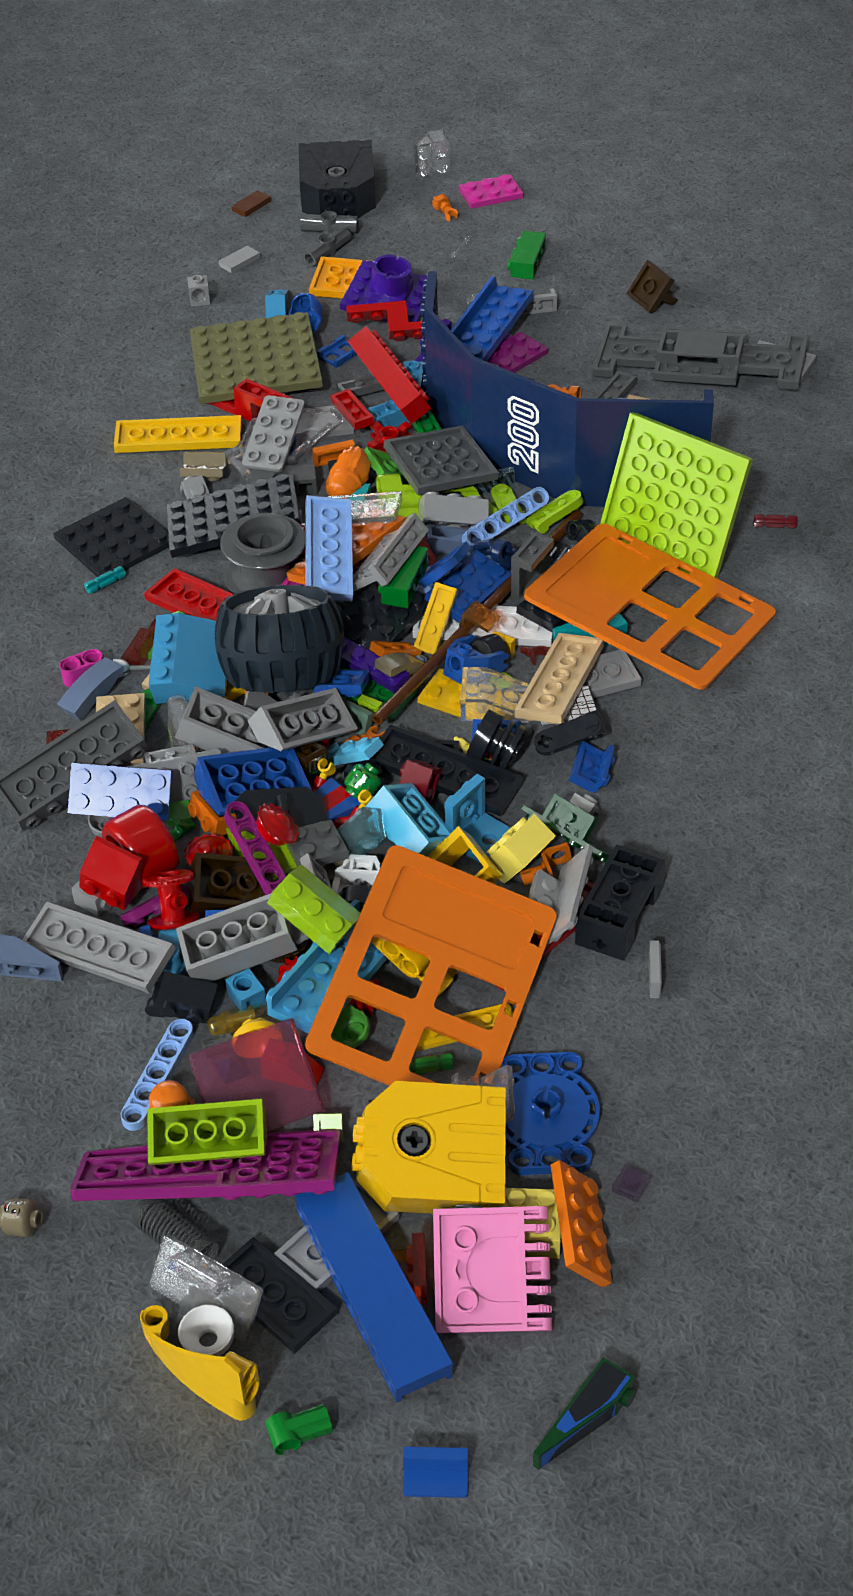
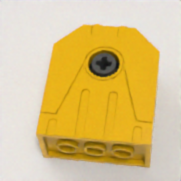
M394 1081L365 1107L362 1116L357 1117L356 1125L353 1127V1142L358 1143L356 1151L352 1155V1171H357L356 1181L384 1211L433 1214V1209L503 1207L505 1204L506 1088L482 1086L481 1088V1086Z

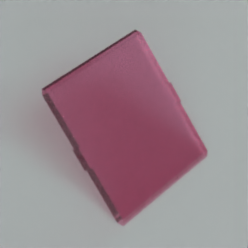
M293 1018L249 1034L248 1032L233 1037L232 1040L188 1056L203 1104L262 1099L266 1109L267 1133L274 1132L280 1129L281 1126L325 1110Z

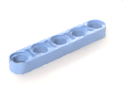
M542 487L532 489L468 529L462 535V543L467 541L473 549L474 544L468 539L470 533L474 534L481 541L493 539L545 506L549 501L548 492ZM534 493L541 495L542 503H537L534 500ZM518 503L525 505L526 513H521L518 510ZM502 513H506L510 517L509 524L502 521ZM486 523H489L493 526V534H490L485 530Z
M177 1019L167 1028L121 1111L122 1124L126 1129L136 1131L146 1125L148 1121L147 1108H149V1100H141L139 1096L143 1092H151L157 1084L171 1079L194 1036L190 1021ZM178 1029L188 1030V1033L184 1036L174 1035ZM169 1049L177 1051L173 1057H164L162 1055L164 1051ZM162 1070L165 1072V1075L161 1078L155 1079L151 1077L154 1071ZM133 1113L141 1115V1118L136 1122L127 1121V1117Z

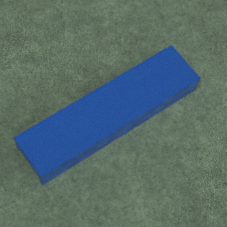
M347 1172L336 1177L334 1191H329L325 1194L304 1192L295 1195L297 1213L308 1230V1234L312 1242H314L320 1257L323 1259L325 1267L330 1272L337 1290L396 1403L402 1401V1396L441 1378H452L453 1363L349 1173Z

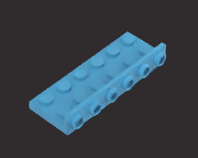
M354 899L350 905L360 912V901ZM354 927L330 955L313 942L311 948L298 958L297 963L292 969L284 973L281 981L268 991L266 1002L269 1016L309 1033ZM371 942L357 973L360 978L367 981L388 959ZM353 998L346 999L341 1012L351 1002Z

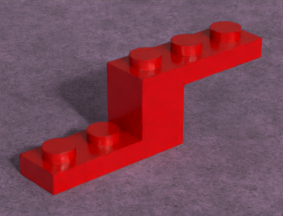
M406 300L346 306L347 322L360 323L363 320L380 321L387 318L389 339L403 341L406 338L414 337V339L418 340L423 337L421 335V322L423 321L408 322Z
M246 378L233 388L234 400L208 404L231 414L241 415V418L254 422L258 417L266 396L292 397Z

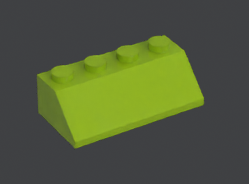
M262 1099L147 1108L149 1165L265 1155L267 1124L266 1109Z

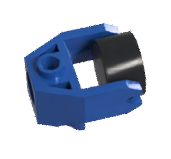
M493 633L478 638L474 635L455 639L447 649L443 675L460 684L484 683L485 677L503 672L508 667L506 660L510 658V655L508 654L505 642L500 636Z

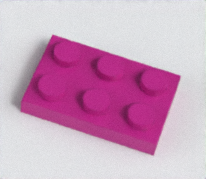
M511 175L485 178L481 181L467 182L459 185V191L471 209L523 198L522 190Z

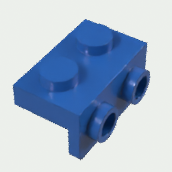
M582 741L577 748L569 781L594 793L601 786L605 787L611 776L608 771L615 760L613 756L615 746L610 744L603 752Z

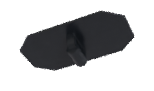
M307 787L245 790L235 800L246 804L255 821L258 817L259 806H263L264 803L267 805L272 803L274 806H280L283 811H288L289 816L294 818V823L298 827L327 820L322 797ZM235 810L236 819L244 817L240 811Z

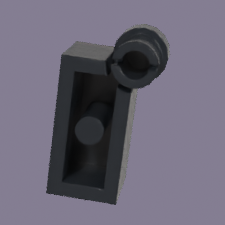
M165 971L162 981L155 983L152 997L147 1000L146 1014L161 1018L165 1016L186 1019L194 1024H208L216 999L218 984Z

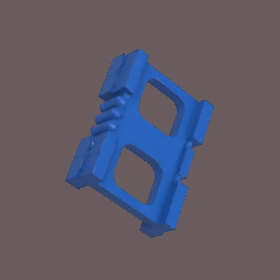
M343 334L334 339V342L328 345V347L323 346L316 351L318 359L331 364L335 368L355 357L357 353L353 348L349 352L340 349L345 345L351 347ZM331 354L338 356L334 361L326 357Z

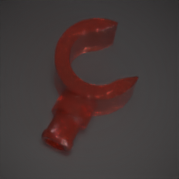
M522 646L520 649V653L530 657V662L534 666H536L535 657L538 655L546 656L549 648L546 646H536L534 648Z

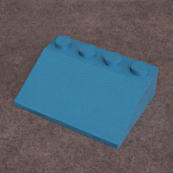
M182 613L156 616L149 676V688L155 704L189 701L195 686L221 697L226 696L227 679L220 667L215 647L216 621Z

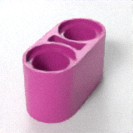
M90 649L63 659L60 662L63 684L71 687L85 671L103 659L102 652L97 649Z

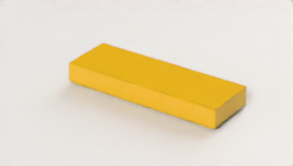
M435 582L414 644L422 652L433 655L439 649L459 591L458 589Z

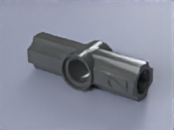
M326 211L321 215L301 214L300 229L303 232L332 233L341 225L347 227L349 232L353 234L358 232L357 216H341L333 211Z
M341 225L332 233L321 234L318 237V243L303 253V260L308 266L313 267L319 263L321 256H334L336 249L351 239V232H349L347 227Z

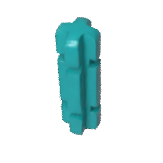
M119 566L113 571H109L96 577L94 580L86 582L84 588L88 594L98 591V588L102 589L116 582V580L126 577V572L122 566Z

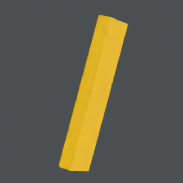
M507 1003L503 1013L512 1017V1009L510 1004ZM502 1004L453 1016L486 1030H491ZM426 1029L421 1035L415 1052L458 1041Z

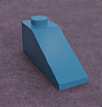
M289 289L269 290L266 293V318L287 315Z

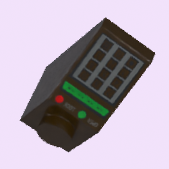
M316 742L295 747V753L307 780H315L316 776H319L321 773L318 769L319 760L325 758L328 761L326 747Z

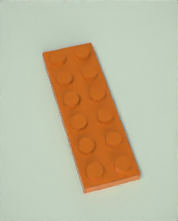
M371 509L359 519L353 521V566L370 554L385 535L398 530L406 518L394 513ZM305 559L287 572L288 581L305 585Z

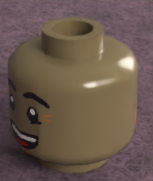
M10 1198L4 1205L0 1206V1228L7 1236L31 1237L43 1223V1212L40 1210L38 1203L33 1199Z

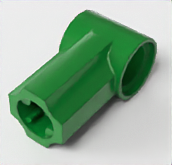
M324 1404L293 1415L290 1412H279L270 1416L265 1422L270 1441L277 1455H283V1451L292 1448L295 1451L301 1446V1443L333 1432L330 1417Z

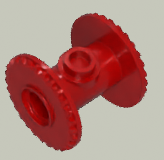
M186 869L165 870L152 873L143 878V885L157 887L161 915L148 920L150 928L170 930L200 920L199 913L185 911L188 899L182 891V884L195 878L194 872Z

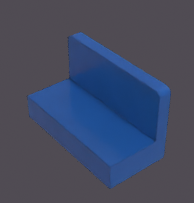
M404 1447V1496L467 1497L468 1448Z

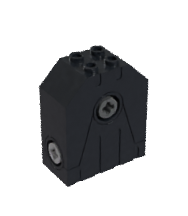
M372 139L364 141L298 143L302 212L321 215L323 212L333 211L337 215L357 216V218H360L376 208Z

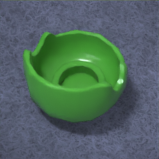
M348 1004L340 1013L331 1038L351 1048L360 1046L368 1038L371 1025L368 1017L363 1011Z

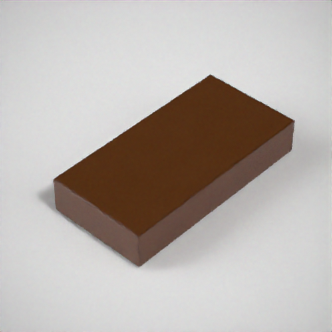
M257 190L232 205V211L247 217L270 203L271 196Z

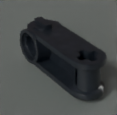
M594 710L575 719L540 731L534 738V746L539 754L547 756L579 745L582 741L590 742L605 736L607 732L599 711ZM546 738L547 741H551L548 748H544L541 745L542 739Z

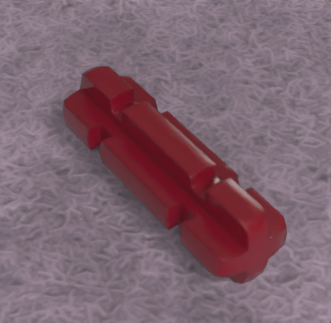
M764 514L754 515V527H763V525L766 528L797 527V516L788 515V517H785V515H767V517H763Z

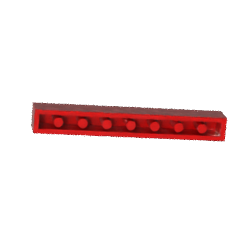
M366 326L347 341L410 424H413L431 409L427 403L429 400L428 396L375 330L371 332Z

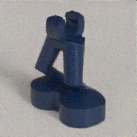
M476 537L472 538L471 541L475 544L473 549L469 551L470 554L476 549L485 556L491 555L493 561L500 563L504 569L511 571V557L518 549L512 548V544L509 541L498 539L495 542L493 539L481 541Z

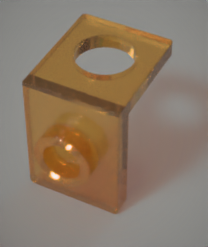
M475 600L462 614L459 627L468 620L488 633L500 621L501 616Z

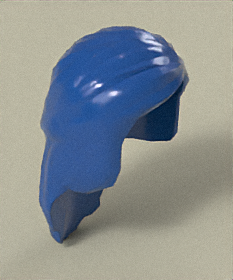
M300 293L293 298L289 315L297 312H308L312 334L314 335L321 325L323 316L322 306L315 295Z

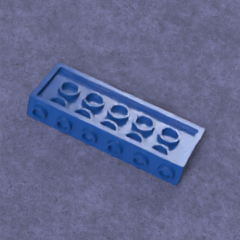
M491 276L450 331L474 357L487 362L534 298L533 290L497 286L496 277Z

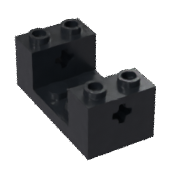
M616 844L577 914L575 944L624 961L634 943L635 921L645 903L654 905L663 888L665 860Z

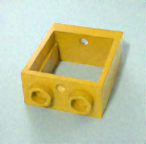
M459 826L427 856L452 866L470 848L484 866L475 875L476 877L495 884L496 880L502 876L474 838Z

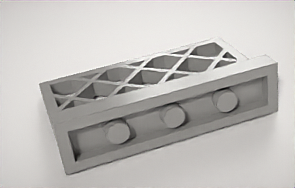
M416 513L409 515L398 530L385 535L353 575V592L375 581H378L382 587L391 581L429 531Z

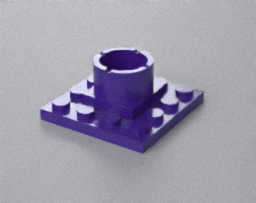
M382 255L377 257L374 262L362 260L340 302V309L346 311V306L406 300L408 322H418L421 317L423 281L427 280L428 276L412 273L411 264L400 256Z

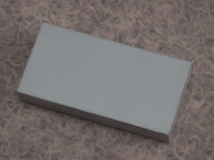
M245 246L219 260V266L233 273L259 259L260 252Z
M650 941L649 992L650 998L661 997L662 984L661 945L659 941Z

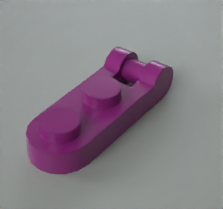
M182 885V891L188 898L190 889L188 886ZM157 894L120 915L124 926L130 924L131 928L143 923L145 921L144 916L153 912L154 915L161 913L159 895Z

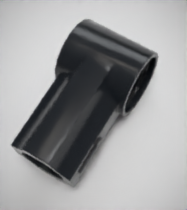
M589 519L570 520L566 524V536L569 540L579 542L595 526L593 521Z

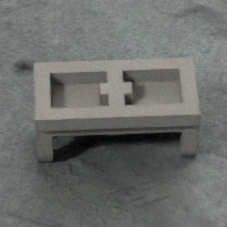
M554 288L549 289L550 294L534 295V298L521 315L557 311V294Z

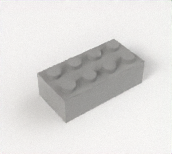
M272 893L176 928L186 970L191 978L212 982L297 950L289 921L267 903Z

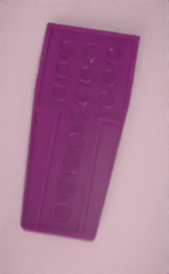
M341 1129L267 1133L265 1155L149 1165L148 1145L88 1151L84 1153L70 1187L71 1198L73 1201L224 1197L226 1200H235L241 1196L265 1198L274 1194H283L285 1196H295L304 1192L325 1194L335 1189L342 1142Z

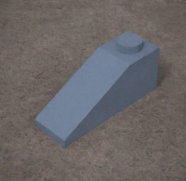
M0 935V975L62 981L63 975L59 961L16 936Z

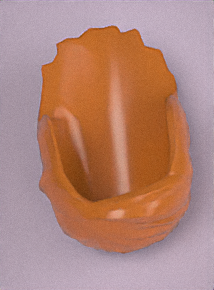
M351 446L339 455L326 480V492L330 498L346 499L368 480L371 462L368 460V455L364 452L363 448Z

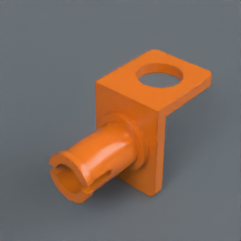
M565 842L543 849L540 852L542 858L540 865L519 872L523 885L531 884L534 874L541 869L553 876L550 866L559 865L571 860L569 844ZM557 851L565 852L564 855L560 858H551V856Z

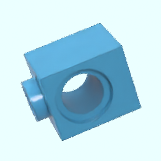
M249 968L225 979L228 996L243 1016L267 1005L265 989Z

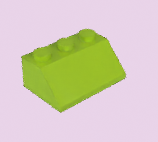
M302 864L285 877L272 892L267 902L329 955L356 925L360 916L359 911Z

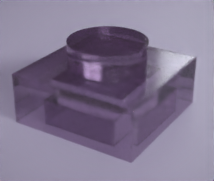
M624 1165L612 1185V1191L638 1203L651 1182V1176L628 1165Z

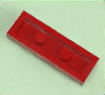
M350 389L330 395L331 403L355 430L364 429L374 424L373 415Z

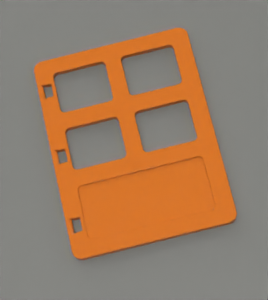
M608 524L597 525L526 588L524 593L526 601L699 690L706 689L768 625L776 613L773 606ZM621 538V539H623V540L629 542V544H627V543H625V542H623V541H621V540H619V539ZM679 568L689 572V574L679 570ZM664 571H669L700 587L680 608H675L643 592V590ZM717 597L723 598L753 614L734 635H728L698 620L696 617ZM741 598V599H743V600H745V601H747V602H749V603H751V604L749 605V604H747V603H745V602H743V601H741V600H739V599ZM631 603L667 620L645 642H640L608 625ZM684 630L720 647L718 652L700 670H695L662 653Z
M395 845L390 847L305 1041L307 1051L389 1086L394 1081L437 1083L409 1070L410 1062L424 1030L428 1029L480 1050L482 1057L471 1085L475 1086L479 1075L489 1077L486 1086L493 1087L554 926L556 912L547 905L402 846ZM533 933L542 935L538 947L530 943ZM374 937L408 949L430 960L415 998H408L358 976L359 968ZM454 968L505 990V997L491 1030L481 1028L437 1010L434 1007L448 969ZM346 999H356L402 1018L405 1021L404 1028L389 1061H383L334 1041L331 1038ZM507 1002L516 1005L512 1017L503 1013Z

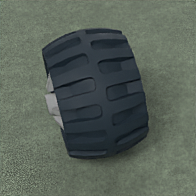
M275 585L243 590L226 597L224 602H221L215 624V647L220 667L226 679L233 687L249 692H293L327 683L332 677L337 675L344 647L342 618L329 591L315 586Z

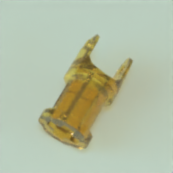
M253 1005L248 1006V1009L236 1012L228 1010L219 1016L211 1017L207 1022L210 1033L212 1035H221L227 1032L235 1033L246 1020L256 1019Z

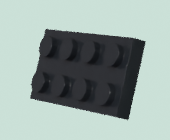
M254 1237L210 1274L211 1282L294 1354L338 1314L337 1307Z

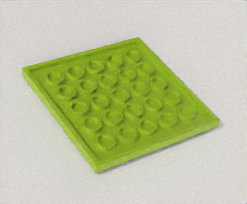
M632 412L629 414L600 524H608L718 579L753 459ZM621 538L619 539V540H621V541H623V542L629 544V542H627V541H625V540H623V539H621ZM679 568V570L689 574V572Z

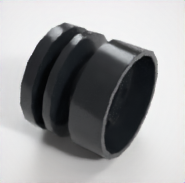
M488 709L476 730L466 754L483 760L489 753L492 755L490 764L495 765L498 759H501L500 767L507 769L514 763L524 743V735L527 728L520 725L516 734H514L512 731L516 722L511 721L504 729L501 727L504 716Z

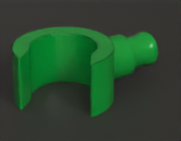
M172 817L176 823V827L170 831L174 841L182 838L185 832L195 829L194 822L182 823L178 818Z

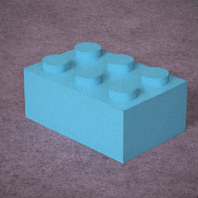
M413 783L384 785L366 805V808L371 813V817L385 830L389 840L396 845L426 857L452 833Z

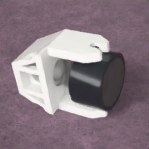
M350 854L349 859H345L343 865L335 870L332 890L349 904L354 899L360 901L361 912L379 872L380 863L377 856Z

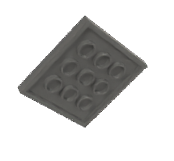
M463 425L384 440L385 450L417 495L498 480L499 472Z

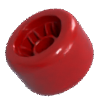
M136 805L104 824L102 828L103 839L142 858L141 889L147 888L142 882L143 878L147 875L178 868L179 854L175 842L164 822L150 807Z

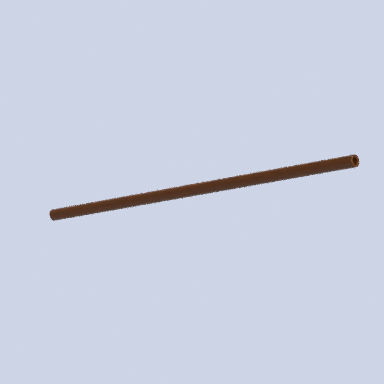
M579 510L573 511L548 536L554 539V546L566 535L567 522L582 518V513ZM511 575L372 716L375 724L381 725L446 658L448 647L455 639L468 636L511 592Z

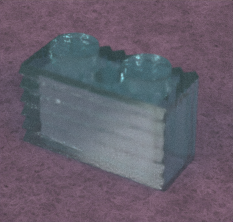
M362 807L337 829L349 851V855H366L368 851H371L370 849L376 848L378 843L386 838L382 810L380 808Z

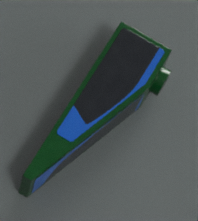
M603 1357L533 1452V1467L539 1470L617 1415L623 1406L628 1408L636 1396V1391L634 1390L635 1376Z

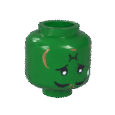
M368 762L365 766L356 764L344 780L347 786L345 790L356 799H358V795L362 790H368L373 796L382 783L381 778L377 775L379 770Z

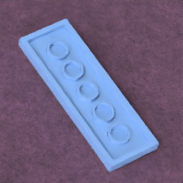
M306 495L305 586H315L322 590H327L334 600L352 602L351 499Z

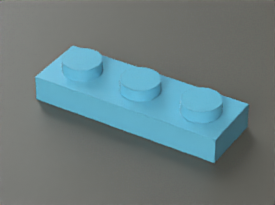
M365 737L354 742L349 740L343 744L333 743L326 748L328 751V766L330 762L334 765L369 760L384 744L379 737L370 739Z

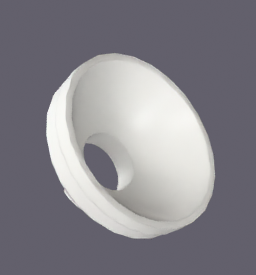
M215 1305L195 1307L180 1322L178 1328L180 1344L183 1349L192 1352L220 1356L229 1349L234 1338L232 1318L223 1308ZM210 1332L217 1335V1341L212 1346L206 1347L199 1343L200 1337L205 1333Z

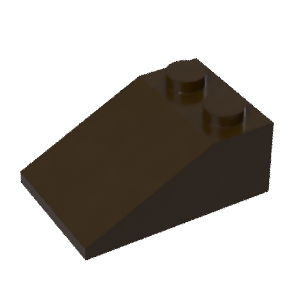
M196 852L191 863V871L194 872L195 878L190 882L189 912L205 913V910H227L265 896L245 857ZM255 858L260 861L265 860L263 858ZM273 873L264 874L268 881L273 882Z

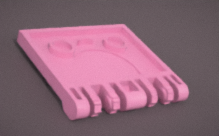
M548 1207L433 1209L435 1323L437 1334L552 1331V1318H527V1314L552 1313V1307L547 1304L527 1306V1294L547 1295L551 1293V1286H526V1280H550V1257H525V1252L549 1251V1244L545 1242L525 1243V1233L543 1234L549 1232V1225L524 1224V1220H548Z

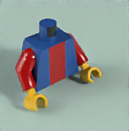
M322 758L318 762V769L321 773L319 776H316L311 789L322 797L327 820H332L337 831L349 830L352 827L358 809H366V805L372 800L373 796L368 790H362L358 795V799H356L334 779L330 778L327 780V776L335 773L336 767L330 762L328 768L325 769L328 761Z

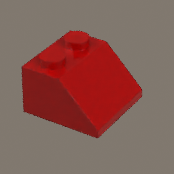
M96 836L80 871L79 888L89 895H94L104 900L110 906L125 910L141 889L142 858Z

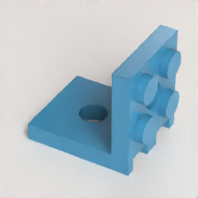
M479 774L466 781L461 789L447 798L444 804L445 825L452 832L458 826L474 838L487 856L489 854L486 851L493 844L487 845L483 841L493 839L497 842L510 829L509 826L485 813V778ZM470 848L464 853L481 863Z

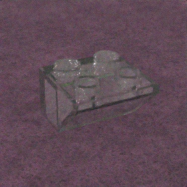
M444 129L426 132L413 144L414 176L421 177L450 172V140Z

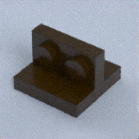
M649 260L645 262L626 292L629 297L651 314L655 313L662 301L672 306L678 301L672 295L673 291L670 289L675 280Z

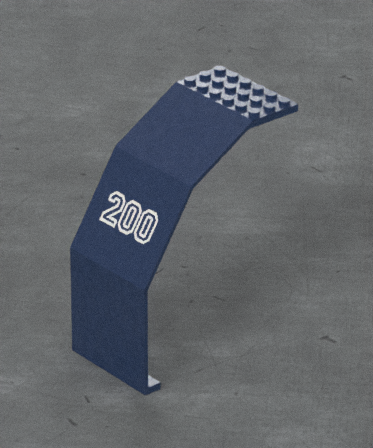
M428 271V279L423 281L420 314L423 318V322H421V335H423L422 353H424L422 369L425 374L423 375V387H425V394L429 398L427 403L431 407L430 410L436 421L443 429L463 425L497 469L499 475L503 474L504 477L510 479L506 473L514 472V475H512L513 481L532 489L542 487L553 498H557L567 491L578 490L583 497V504L581 506L605 507L630 413L641 414L711 442L714 407L713 390L704 389L703 400L577 398L474 357L439 319L437 271Z

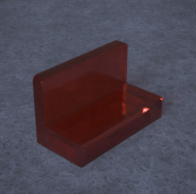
M156 619L153 620L148 629H139L121 656L122 660L134 666L146 664L148 652L154 642Z

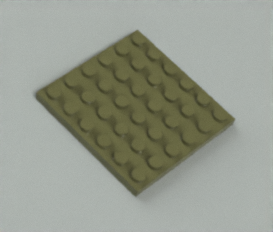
M308 312L190 328L200 404L234 400L233 388L246 378L280 393L323 387Z

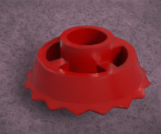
M264 803L263 806H259L256 825L264 840L277 846L293 844L294 841H298V836L300 835L297 831L298 826L294 823V818L289 816L288 811H283L280 806H274L272 803L269 805Z
M214 833L211 835L203 834L201 837H195L193 841L188 842V846L184 849V858L187 860V864L191 865L196 852L232 856L233 847L230 845V840H225L223 836H217Z

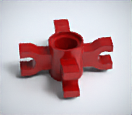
M375 421L374 424L370 425V428L375 431L370 434L374 440L368 442V447L387 452L384 448V440L412 435L407 432V430L412 428L411 424L405 421L398 428L394 426L382 427L379 422Z

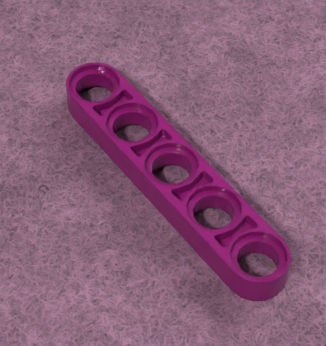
M239 801L231 802L225 811V822L265 895H268L285 879L286 875L269 844L263 839L257 829L256 821L246 804ZM238 810L244 817L235 819L230 815V812ZM243 831H250L254 834L255 838L252 840L245 839L241 833ZM257 851L262 852L266 855L267 859L263 861L254 858L253 853ZM274 873L278 880L270 882L265 878L264 874Z

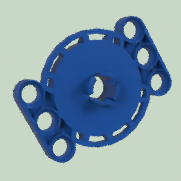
M574 1052L513 1054L503 1059L502 1074L506 1080L500 1087L509 1090L506 1093L505 1129L508 1134L505 1132L506 1143L514 1148L509 1154V1168L513 1173L517 1175L552 1174L551 1165H547L542 1161L546 1156H554L558 1160L574 1167L580 1173L587 1171L591 1167L592 1152L585 1144L588 1143L596 1132L599 1124L600 1105L591 1085L580 1076L582 1072V1059L578 1054ZM566 1062H573L577 1067L574 1070H566L562 1065ZM539 1063H545L550 1068L542 1072L534 1067ZM515 1064L522 1069L517 1073H511L507 1070V1067ZM581 1085L589 1095H586L579 1086ZM593 1103L595 1107V1115L590 1114V1106ZM541 1107L552 1108L550 1109V1118H544L545 1112ZM588 1125H589V1126L592 1125V1127L590 1128V1130L585 1134V1132H586V1130H587V1128H588ZM580 1154L585 1156L587 1161L577 1164L571 1158L574 1155ZM519 1157H525L529 1160V1164L523 1167L517 1166L514 1160Z

